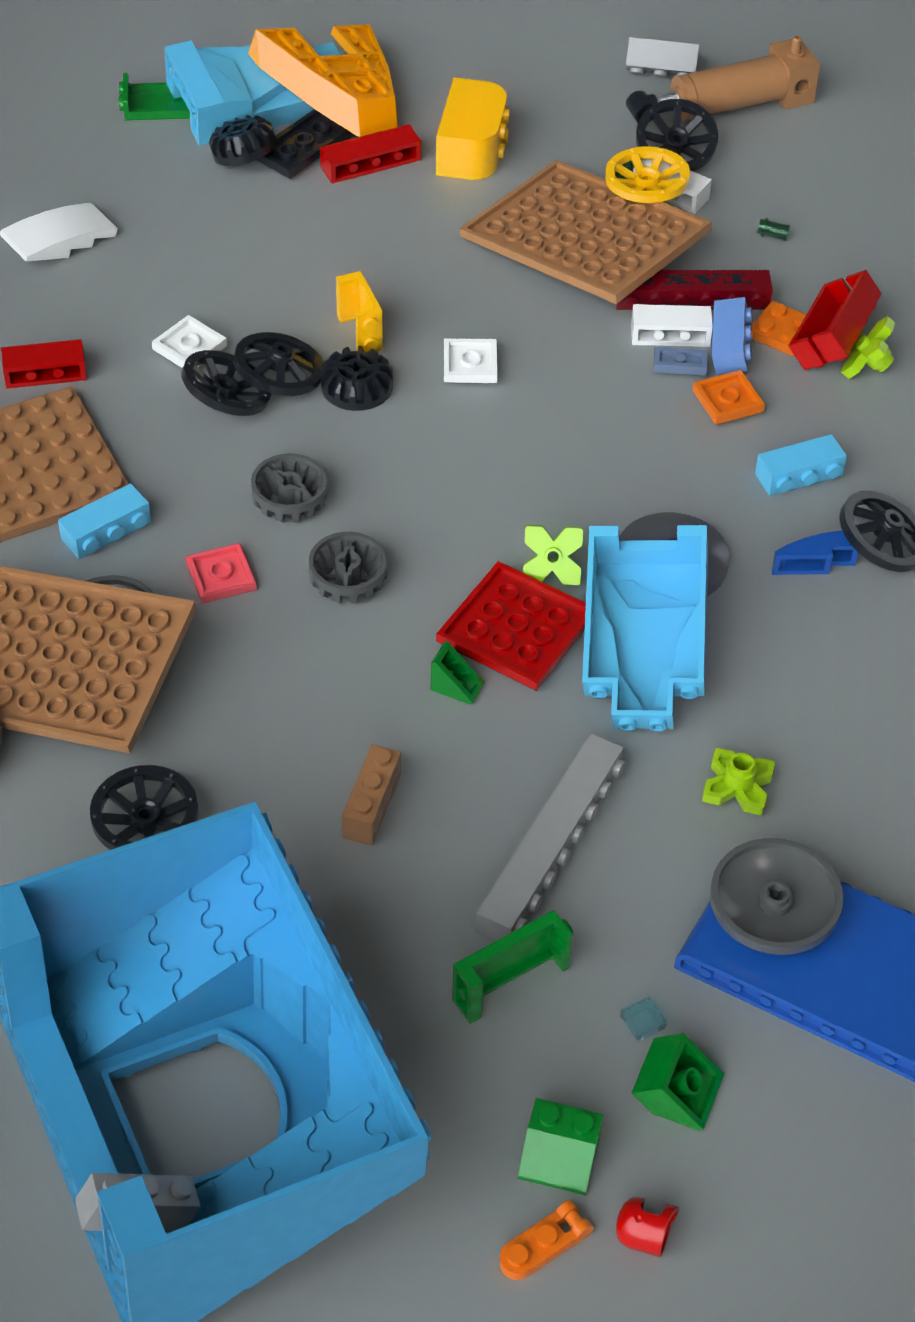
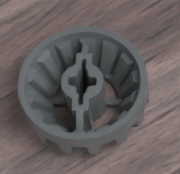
M287 453L272 456L261 462L252 474L251 487L254 504L268 517H272L275 514L276 520L283 522L285 516L292 517L293 522L299 521L301 514L309 518L314 515V510L318 511L324 506V499L327 498L326 472L317 461L305 455ZM272 494L277 496L278 503L271 501Z
M339 532L326 536L312 548L309 555L311 584L319 589V594L326 598L332 595L333 601L338 603L341 602L342 597L350 598L351 604L356 603L359 595L366 600L372 597L373 592L381 590L384 579L387 578L386 552L378 541L362 533ZM361 568L368 576H361ZM329 580H336L337 585L330 583Z

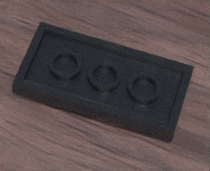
M313 109L275 136L277 144L274 149L257 159V161L290 179L320 158V147L342 142L353 135V133Z

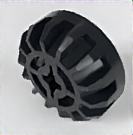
M246 115L244 119L236 117L235 121L230 123L224 122L223 127H216L210 137L209 144L214 161L217 164L236 166L265 156L274 149L277 140L272 125L268 120L258 115L253 118Z
M362 346L358 347V351H350L349 347H345L342 350V354L336 351L322 364L321 390L324 397L336 407L351 411L369 410L384 403L391 395L393 389V369L389 366L388 359L383 355H379L372 348L367 353L364 352Z

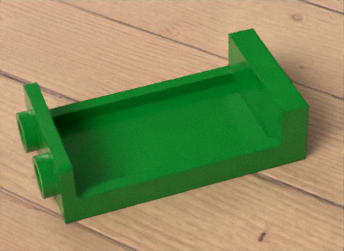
M123 73V82H119V111H124L125 121L190 119V111L183 98L174 99L166 83L131 84L129 83L128 73Z
M553 910L453 964L452 1001L470 1024L481 1018L482 997L549 960H554L562 971L569 969L573 930L568 921L561 919Z

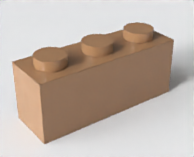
M371 744L342 814V837L344 839L373 846L401 775V751Z

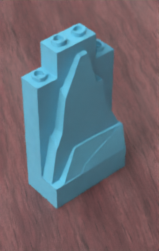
M192 40L164 47L166 84L174 99L182 97L190 111L191 132L198 145L209 143L216 127H223L224 122L230 123L235 121L236 117L244 119L246 115L252 118L258 115L268 120L272 127L295 122L314 108L263 71L248 54L251 45L243 47L195 48ZM333 42L312 47L319 56L343 55L340 50H337Z
M677 525V540L620 541L619 526H589L582 684L584 696H591L597 699L612 696L611 718L613 728H619L622 731L650 729L657 732L674 729V696H681L685 699L705 696L708 591L707 525Z

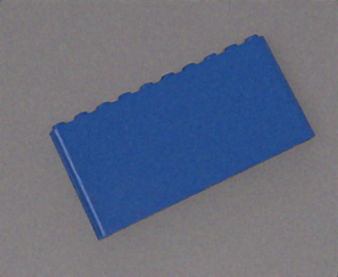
M841 882L843 906L840 919L832 934L824 942L805 952L775 955L753 950L732 938L717 921L709 901L678 953L674 964L675 969L915 1082V915L905 909H899L876 896H870L847 883Z

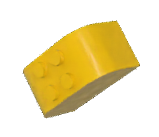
M453 77L436 135V175L479 180L491 176L496 171L499 159L504 158L505 155L504 143L507 144L509 139V129H506V124L509 123L510 109H506L507 93L500 85L488 81Z

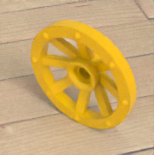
M650 146L634 147L617 153L608 161L605 170V180L609 189L621 198L639 203H658L673 199L685 191L689 185L690 168L685 159L673 151ZM640 159L654 160L651 167H643ZM632 161L636 173L622 165ZM662 161L672 165L659 173L658 170ZM615 172H618L627 179L616 178ZM677 172L680 173V178L667 179Z

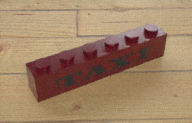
M660 270L618 302L616 309L632 310L633 304L711 306V310H714V301L745 297L747 308L752 307V310H765L771 303L773 293L770 271Z

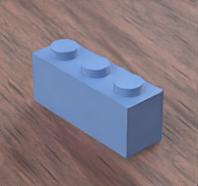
M745 297L714 301L712 360L716 374H725L737 370L747 371L748 360H752V348L748 342L753 341L752 327L749 325V323H753L752 307L747 308Z

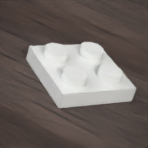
M190 315L152 341V349L182 368L186 359L195 352L203 350L221 351L227 346L226 337Z
M444 338V382L497 383V340Z

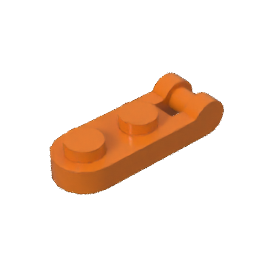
M571 1199L567 1200L555 1212L506 1243L500 1252L499 1267L508 1278L522 1280L588 1237L594 1229L593 1225L587 1218L582 1219L578 1214L579 1208ZM567 1222L572 1229L564 1233L560 1226Z

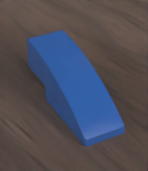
M843 531L813 535L790 543L775 551L772 575L829 574L830 566H855L858 552L849 543Z

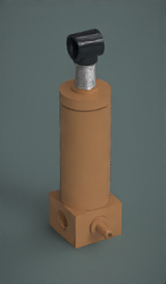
M794 36L793 39L771 43L768 56L674 76L671 81L670 92L647 95L642 90L635 91L627 98L626 107L637 123L649 107L668 99H684L694 102L707 110L710 115L778 100L784 110L814 103L820 63L802 41V38ZM681 111V121L695 118V116Z

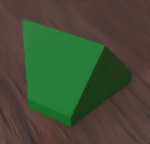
M446 641L442 644L431 662L430 690L458 701L472 704L485 682L452 645Z

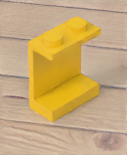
M357 271L336 276L337 318L340 323L356 319V351H358L359 346H362L364 352L367 353L371 348L375 351L383 350L382 309L362 272Z

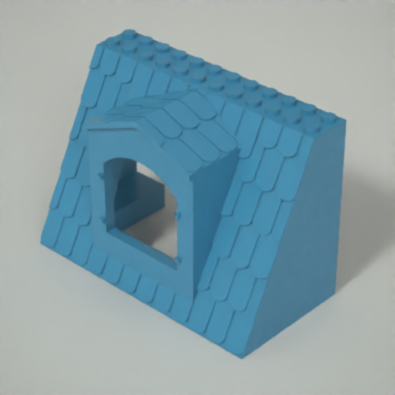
M256 801L0 887V1019L75 1207V1198L91 1173L150 1174L111 1081L124 1076L128 1078L140 1070L192 1051H201V1048L220 1042L250 1058L267 1076L278 1099L280 1124L277 1137L273 1142L251 1157H246L241 1161L193 1179L201 1207L188 1226L172 1232H165L142 1175L97 1192L102 1231L85 1232L121 1322H198L245 1289L251 1288L289 1261L292 1262L345 1225L353 1223L426 1174L427 1159L430 1158L428 1141L432 1139L429 1126L425 1119L419 1120L415 1112L416 1105L411 1091L408 1088L403 1089L399 1081L400 1072L393 1058L388 1060L384 1052L385 1044L380 1031L372 1029L369 1023V1011L365 1002L357 1000L354 994L355 985L350 973L342 971L340 967L341 959L334 944L329 945L326 939V928L320 917L315 918L312 912V901L306 890L301 891L298 885L299 877L293 864H287L283 843L280 838H274L271 833L272 824L266 812L261 813Z

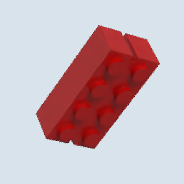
M867 270L847 276L846 281L849 286L843 278L823 285L788 345L804 370L813 367L820 368L827 362L835 360L842 361L850 355L851 348L858 340L861 330L867 324L868 318L876 308V303L882 294Z

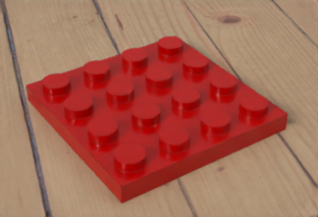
M497 561L436 633V641L441 644L448 641L457 652L537 691L585 631L586 603Z

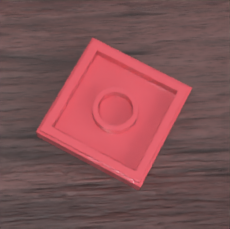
M240 543L185 556L186 565L201 604L257 590V583Z

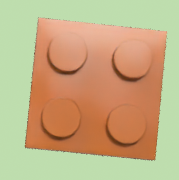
M772 300L751 326L753 340L794 356L788 345L806 314Z
M742 370L693 382L692 391L715 425L764 412L765 403Z

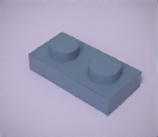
M655 347L653 372L706 376L707 350Z

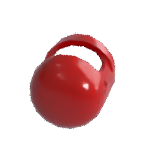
M634 1197L628 1199L622 1205L616 1221V1235L619 1242L630 1249L661 1257L679 1207L667 1203L663 1213L656 1215L643 1210L645 1198Z

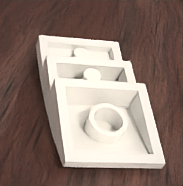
M83 203L44 211L2 229L0 236L25 261L69 258L71 249L92 248L94 239L116 237L118 228L92 203Z

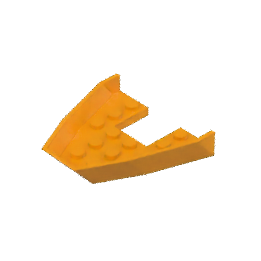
M371 24L333 26L330 34L348 54L319 56L295 27L256 29L248 52L250 57L263 71L315 110L358 137L398 127L395 94L389 66Z

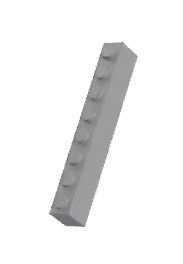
M590 733L476 912V932L497 941L528 924L527 918L530 913L535 914L543 899L541 895L545 889L550 890L554 885L557 877L556 871L559 866L564 867L567 864L571 855L570 849L574 843L579 844L585 832V824L587 821L592 822L599 808L598 803L601 799H607L614 777L619 778L626 764V761L622 760L624 747Z

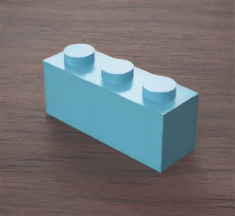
M830 434L758 454L755 475L768 495L771 496L842 476L847 455L833 435Z
M131 483L58 519L61 540L78 559L94 553L98 549L151 523L149 502Z

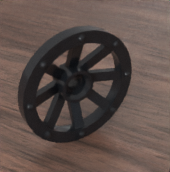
M668 99L652 105L642 114L637 125L636 144L637 147L648 146L646 140L663 144L659 148L673 151L678 155L682 152L693 158V160L687 161L690 171L694 172L705 166L713 157L718 143V129L713 117L700 105L684 99ZM674 111L673 126L669 128L659 114ZM681 111L695 116L685 128L680 126ZM651 120L654 121L663 135L646 131V127ZM701 123L704 124L708 134L689 137ZM709 143L703 153L689 147L691 145Z
M261 332L246 336L236 346L233 358L236 371L246 382L262 391L282 396H298L313 391L321 382L323 361L320 355L310 345L295 337L281 333ZM250 349L259 350L258 352L246 353ZM266 359L254 370L247 364V362ZM298 366L308 370L313 374L309 378H306V376L303 374V372L300 370ZM269 369L276 371V381L262 375ZM290 370L298 382L285 383V372Z
M203 350L191 354L186 359L181 371L182 381L187 390L203 404L217 411L237 416L255 415L266 408L271 393L258 389V392L242 391L252 387V385L245 380L238 382L233 378L236 371L233 362L234 355L215 350ZM247 362V364H248L253 370L256 368L255 366H253L252 364H250L249 362ZM205 364L210 378L197 366ZM215 364L228 366L226 374H219Z
M860 491L851 495L841 507L839 520L842 531L853 548L865 559L881 568L895 572H906L915 569V515L897 500L879 492ZM867 505L871 510L864 509L858 506ZM853 515L872 521L855 525ZM873 531L877 539L871 545L861 534ZM901 541L913 556L904 558ZM885 542H891L893 556L880 551Z
M157 765L133 766L116 772L98 787L90 805V819L93 831L98 840L110 850L133 843L128 840L138 833L144 834L145 839L153 836V832L156 830L168 831L198 821L199 815L196 792L190 782L178 772ZM144 780L163 782L153 799L146 797ZM132 782L135 784L137 800L133 803L117 791L119 788ZM173 787L184 798L161 808ZM110 799L128 814L102 812L105 803ZM186 810L181 824L163 820ZM105 824L129 826L117 835H114Z

